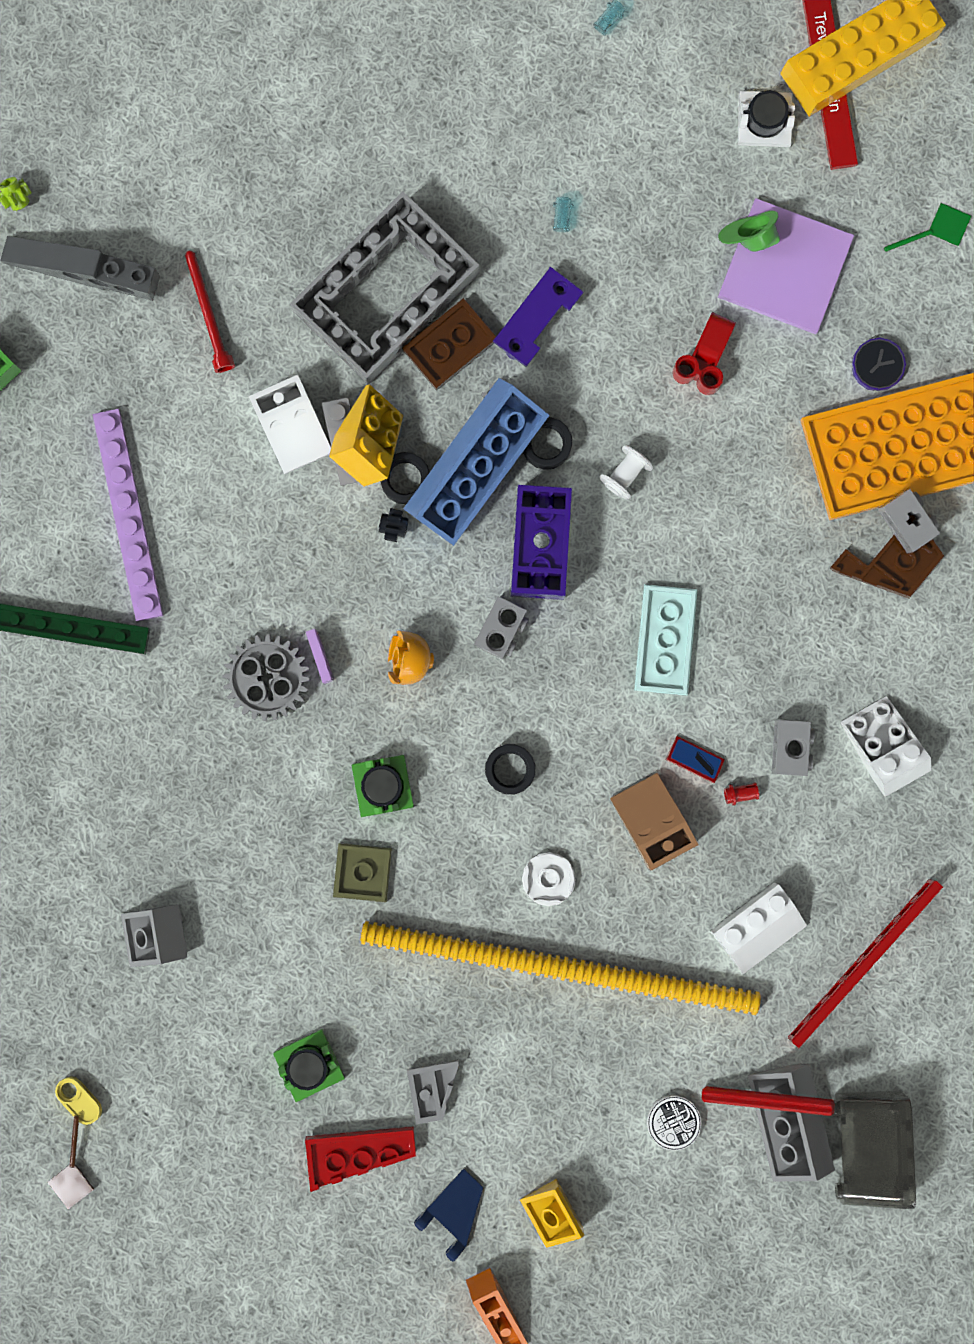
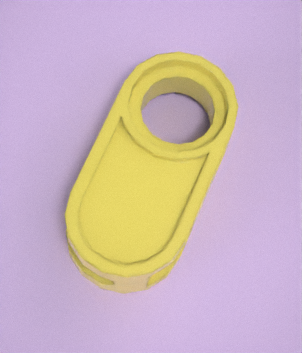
M70 1076L62 1079L57 1084L55 1089L56 1097L73 1117L78 1115L79 1122L85 1125L92 1124L101 1116L102 1106L79 1079ZM65 1083L75 1085L77 1092L74 1097L69 1098L63 1094L62 1088Z

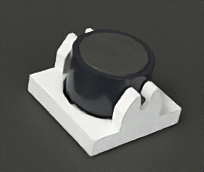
M772 90L762 92L740 91L738 146L790 147L795 116H793L795 104L792 103V93ZM747 125L749 126V128L751 129V131H753L755 134L759 135L760 137H758V136L754 135L752 132H750V130L748 129Z

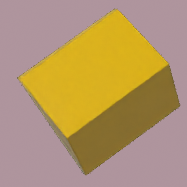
M557 1179L520 1199L546 1248L581 1239L585 1236L583 1226Z

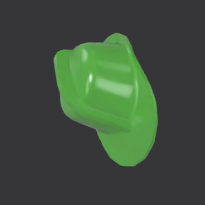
M767 211L756 216L734 221L720 231L718 235L719 241L725 244L740 242L752 252L776 245L780 241L775 225L778 213L776 211Z

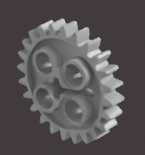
M267 634L265 641L262 642L261 638L256 635L254 644L245 639L246 648L243 649L237 645L236 649L239 654L237 656L229 654L233 664H224L226 668L230 669V673L224 674L222 677L229 679L230 683L224 685L223 688L232 690L227 698L237 699L233 705L234 708L244 706L242 710L243 715L252 711V719L254 720L261 714L262 720L267 721L268 715L271 714L272 718L276 721L278 720V712L287 717L288 707L296 711L297 707L294 702L296 700L304 702V699L299 695L300 692L309 691L303 686V683L309 682L311 679L303 676V673L310 669L305 666L301 667V663L306 658L304 656L296 657L300 651L298 647L291 651L289 650L291 646L289 640L284 645H281L280 636H277L275 641L272 642L271 636ZM260 655L265 657L267 673L273 675V678L269 680L274 698L273 701H269L266 683L260 681V677L264 676ZM275 655H281L284 659L283 666L279 669H273L270 665V660ZM248 661H255L257 664V671L253 675H247L244 671V666ZM280 681H287L289 684V691L285 695H279L276 692V685ZM254 687H260L263 690V697L259 701H253L250 698V691Z

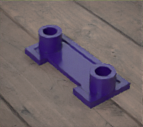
M550 267L496 336L493 343L503 349L510 359L517 360L527 367L540 350V347L534 343L561 306L570 311L584 292ZM557 287H562L564 291L558 293L556 289ZM513 344H518L520 346L519 350H514L512 348Z

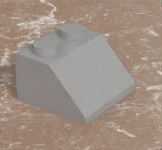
M178 904L121 914L130 967L158 965L187 958V944L184 939L182 915Z

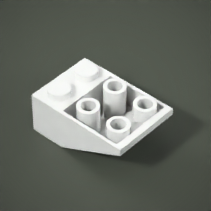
M298 375L249 396L284 474L330 454L331 447Z
M887 696L840 722L870 776L885 797L931 771V757Z

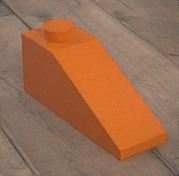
M491 1268L466 1279L472 1302L496 1344H528Z

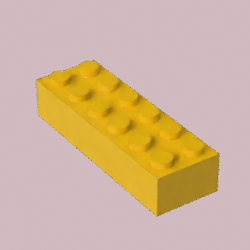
M886 0L788 59L780 74L810 117L937 39L946 24L930 0Z

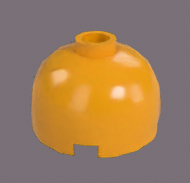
M398 630L396 632L399 636L393 635L389 646L388 662L392 660L393 672H388V677L393 684L411 685L422 680L427 674L428 669L433 667L434 655L430 653L429 645L423 637L409 631Z

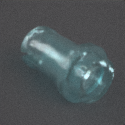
M617 0L608 2L606 5L607 9L593 24L594 28L604 36H606L618 19L624 17L625 8Z
M556 197V201L553 202V207L555 208L553 230L556 232H569L571 209L574 208V204L571 203V198Z

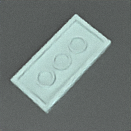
M644 584L634 691L688 696L697 589Z

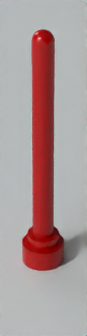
M189 250L185 253V258L214 349V360H212L215 373H222L235 368L233 357L224 349L196 255L193 251Z

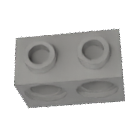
M498 596L474 646L503 660L505 655L510 657L517 642L513 641L516 632L522 633L529 620L524 617L527 610ZM503 612H514L516 621L511 625L504 624L501 620ZM498 634L504 638L505 643L501 648L495 649L490 646L489 639L492 635Z

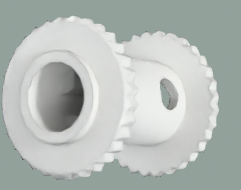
M625 445L622 447L623 452L626 454L624 460L610 477L601 474L600 480L615 495L628 500L631 498V495L627 492V488L637 477L638 473L643 468L651 471L653 466L642 453Z

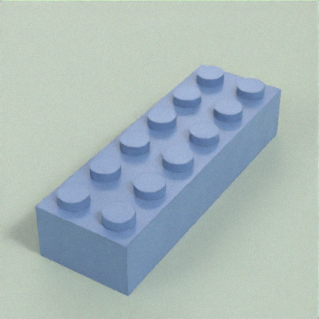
M498 378L403 509L454 546L544 424L549 414L513 385Z

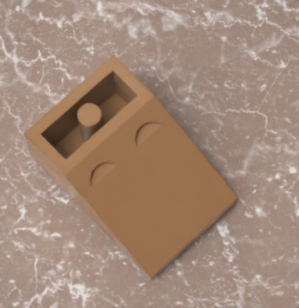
M658 773L610 798L648 870L651 871L699 845Z

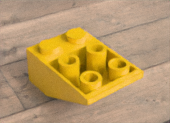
M370 384L366 385L336 432L329 457L363 486L388 479L404 415Z

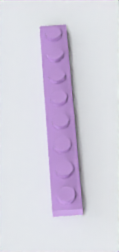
M119 409L92 414L135 619L139 622L162 617L164 615L121 412Z

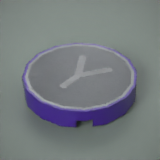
M884 338L869 339L860 345L852 359L853 376L861 386L871 391H885L895 386L904 375L906 366L904 354L899 346L891 340Z

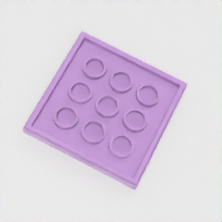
M755 198L748 217L767 211H776L778 219L775 225L780 241L776 245L757 252L748 250L739 242L718 298L817 334L854 235Z

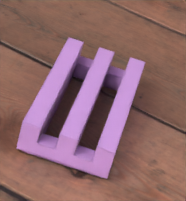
M315 629L306 631L322 683L332 682L334 677L319 632Z

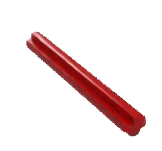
M710 1086L702 1089V1101L707 1103L831 1116L835 1110V1103L832 1099Z

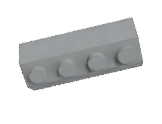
M810 1064L787 1065L748 1075L751 1091L818 1098ZM756 1108L773 1182L818 1181L835 1171L822 1115Z

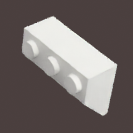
M773 883L713 928L711 933L741 973L745 974L807 925L781 886Z

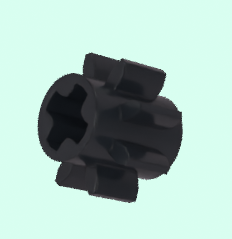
M390 508L389 514L382 513L378 532L385 534V540L397 542L398 537L405 538L409 518L402 517L403 510Z

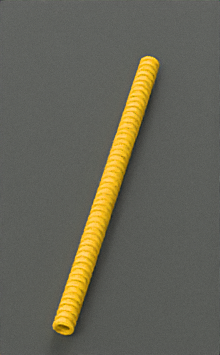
M365 921L361 932L360 941L363 945L367 942L370 943V946L378 944L380 948H382V945L386 946V949L395 947L394 950L396 951L400 948L403 949V952L411 950L413 954H415V951L420 952V955L428 953L429 957L433 954L436 955V958L444 956L446 960L449 957L453 958V961L461 959L462 963H465L466 960L469 961V964L477 962L479 966L482 963L486 964V967L494 965L495 969H498V967H503V970L511 968L512 972L516 969L519 970V973L527 971L529 975L532 972L536 973V976L544 974L545 978H548L549 975L552 976V979L560 977L562 981L565 978L569 979V982L577 980L578 984H581V982H585V985L593 983L595 987L602 985V988L610 986L611 990L618 988L619 991H623V989H626L628 993L635 991V994L643 992L644 996L652 994V997L659 995L661 999L668 997V1000H673V998H676L677 1002L685 1000V1003L692 1001L694 1005L701 1003L702 1006H706L709 1004L711 1008L718 1006V1009H723V1007H726L727 1011L734 1009L738 1013L742 1010L744 1014L751 1012L752 1015L756 1016L761 1003V995L758 991L751 993V990H746V992H743L741 988H738V990H735L734 987L727 989L725 985L718 987V984H713V986H710V983L705 982V984H702L701 981L693 983L692 979L685 981V978H680V980H677L675 976L668 978V975L660 977L659 973L652 975L651 972H647V974H644L642 970L635 972V969L627 971L626 967H622L621 970L618 969V966L610 968L609 964L602 966V963H597V965H594L592 961H589V964L585 963V960L577 962L576 958L568 960V957L561 959L559 955H556V957H552V954L544 956L543 952L535 954V951L528 953L526 949H523V951H518L519 948L511 950L510 946L502 948V945L495 947L493 943H490V945H485V942L478 944L477 940L469 942V939L462 941L460 937L452 939V936H448V938H445L443 934H440V937L435 936L436 933L428 935L427 931L419 933V930H415V932H412L410 928H407V930H402V927L395 929L394 925L386 927V924L379 926L377 922L369 924V921Z

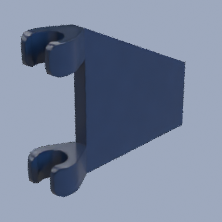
M464 1168L414 1221L415 1227L423 1231L435 1217L457 1239L445 1252L447 1258L452 1262L466 1248L483 1187Z

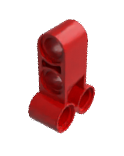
M712 312L692 356L683 355L676 361L672 371L675 381L680 384H689L695 380L697 381V388L702 394L712 395L716 393L723 383V373L717 368V364L736 322ZM688 365L692 369V373L684 375L680 372L679 366ZM712 376L716 380V385L709 386L705 384L703 377Z

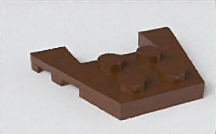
M914 515L909 516V519L906 521L908 525L913 524ZM893 535L869 565H866L845 549L830 569L838 574L910 599L940 563L944 555L933 539L916 551L907 553L896 536Z

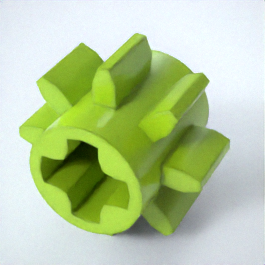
M10 177L0 183V202L5 209L11 207L13 211H17L29 204L30 200L27 196L32 194L23 179L18 181L16 177Z

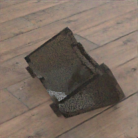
M901 1091L835 1093L836 1100H833L835 1110L832 1116L837 1117L840 1123L843 1176L840 1177L839 1183H835L836 1199H840L842 1205L915 1209L916 1183L913 1117L909 1097Z

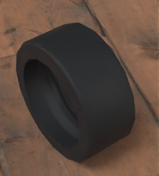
M548 417L539 430L550 428L560 434L563 443L560 453L551 459L541 458L534 453L531 441L523 451L526 460L530 464L543 470L555 469L561 466L568 459L573 445L572 435L568 427L562 421Z
M400 452L393 456L388 479L380 482L383 492L390 500L406 505L416 490L408 494L395 491L389 480L393 468L402 463H410L416 466L421 475L420 485L430 472L428 465L421 457L414 453Z
M505 744L497 747L489 755L485 763V775L488 783L496 791L503 794L515 795L525 791L532 784L535 777L536 765L532 755L525 748L516 744ZM516 754L523 759L526 765V774L518 784L505 785L496 778L494 767L496 761L502 755Z

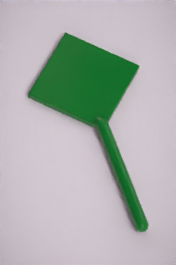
M940 203L929 230L885 246L884 251H890L929 235L959 246L971 216Z

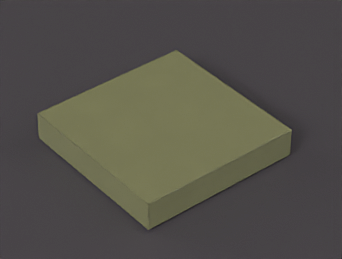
M338 843L333 897L387 902L392 848Z

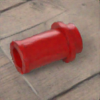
M757 783L734 787L732 784L728 785V788H724L726 804L731 803L732 806H735L736 802L758 800L759 789Z

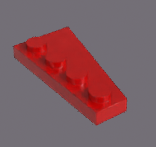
M414 1126L305 1137L310 1192L316 1191L330 1183L333 1185L342 1182L343 1179L357 1174L358 1176L366 1174L369 1170L377 1167H386L416 1156Z

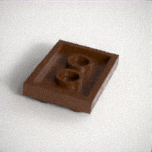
M463 298L405 345L402 350L437 391L494 344L493 340L496 336Z

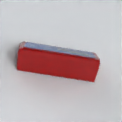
M676 736L665 758L666 761L711 783L716 782L725 760Z

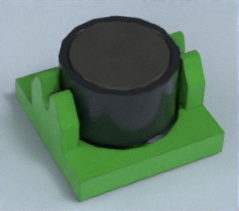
M404 755L351 765L361 817L414 808Z
M323 1029L273 1052L279 1066V1075L284 1080L285 1088L291 1091L295 1102L303 1100L345 1079V1075Z

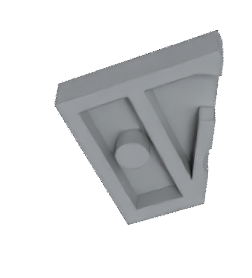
M458 1060L407 1069L416 1125L443 1120L459 1067Z

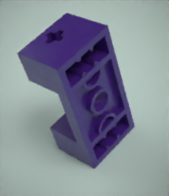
M518 485L510 597L564 600L566 596L572 488ZM537 534L547 535L549 545L545 548H538L534 544V537Z

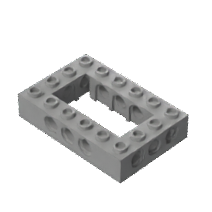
M402 191L290 303L293 313L369 385L403 351L402 348L418 336L479 274V264ZM405 238L437 271L430 276V281L418 293L414 292L411 295L412 299L399 312L395 311L392 314L393 318L380 331L376 330L373 333L371 345L368 347L359 338V334L355 330L349 329L341 321L339 314L336 311L333 313L331 310Z

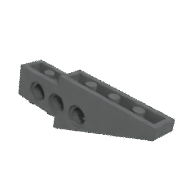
M7 236L0 259L3 264L101 290L105 288L150 301L154 300L160 278L155 267L105 255L100 250Z

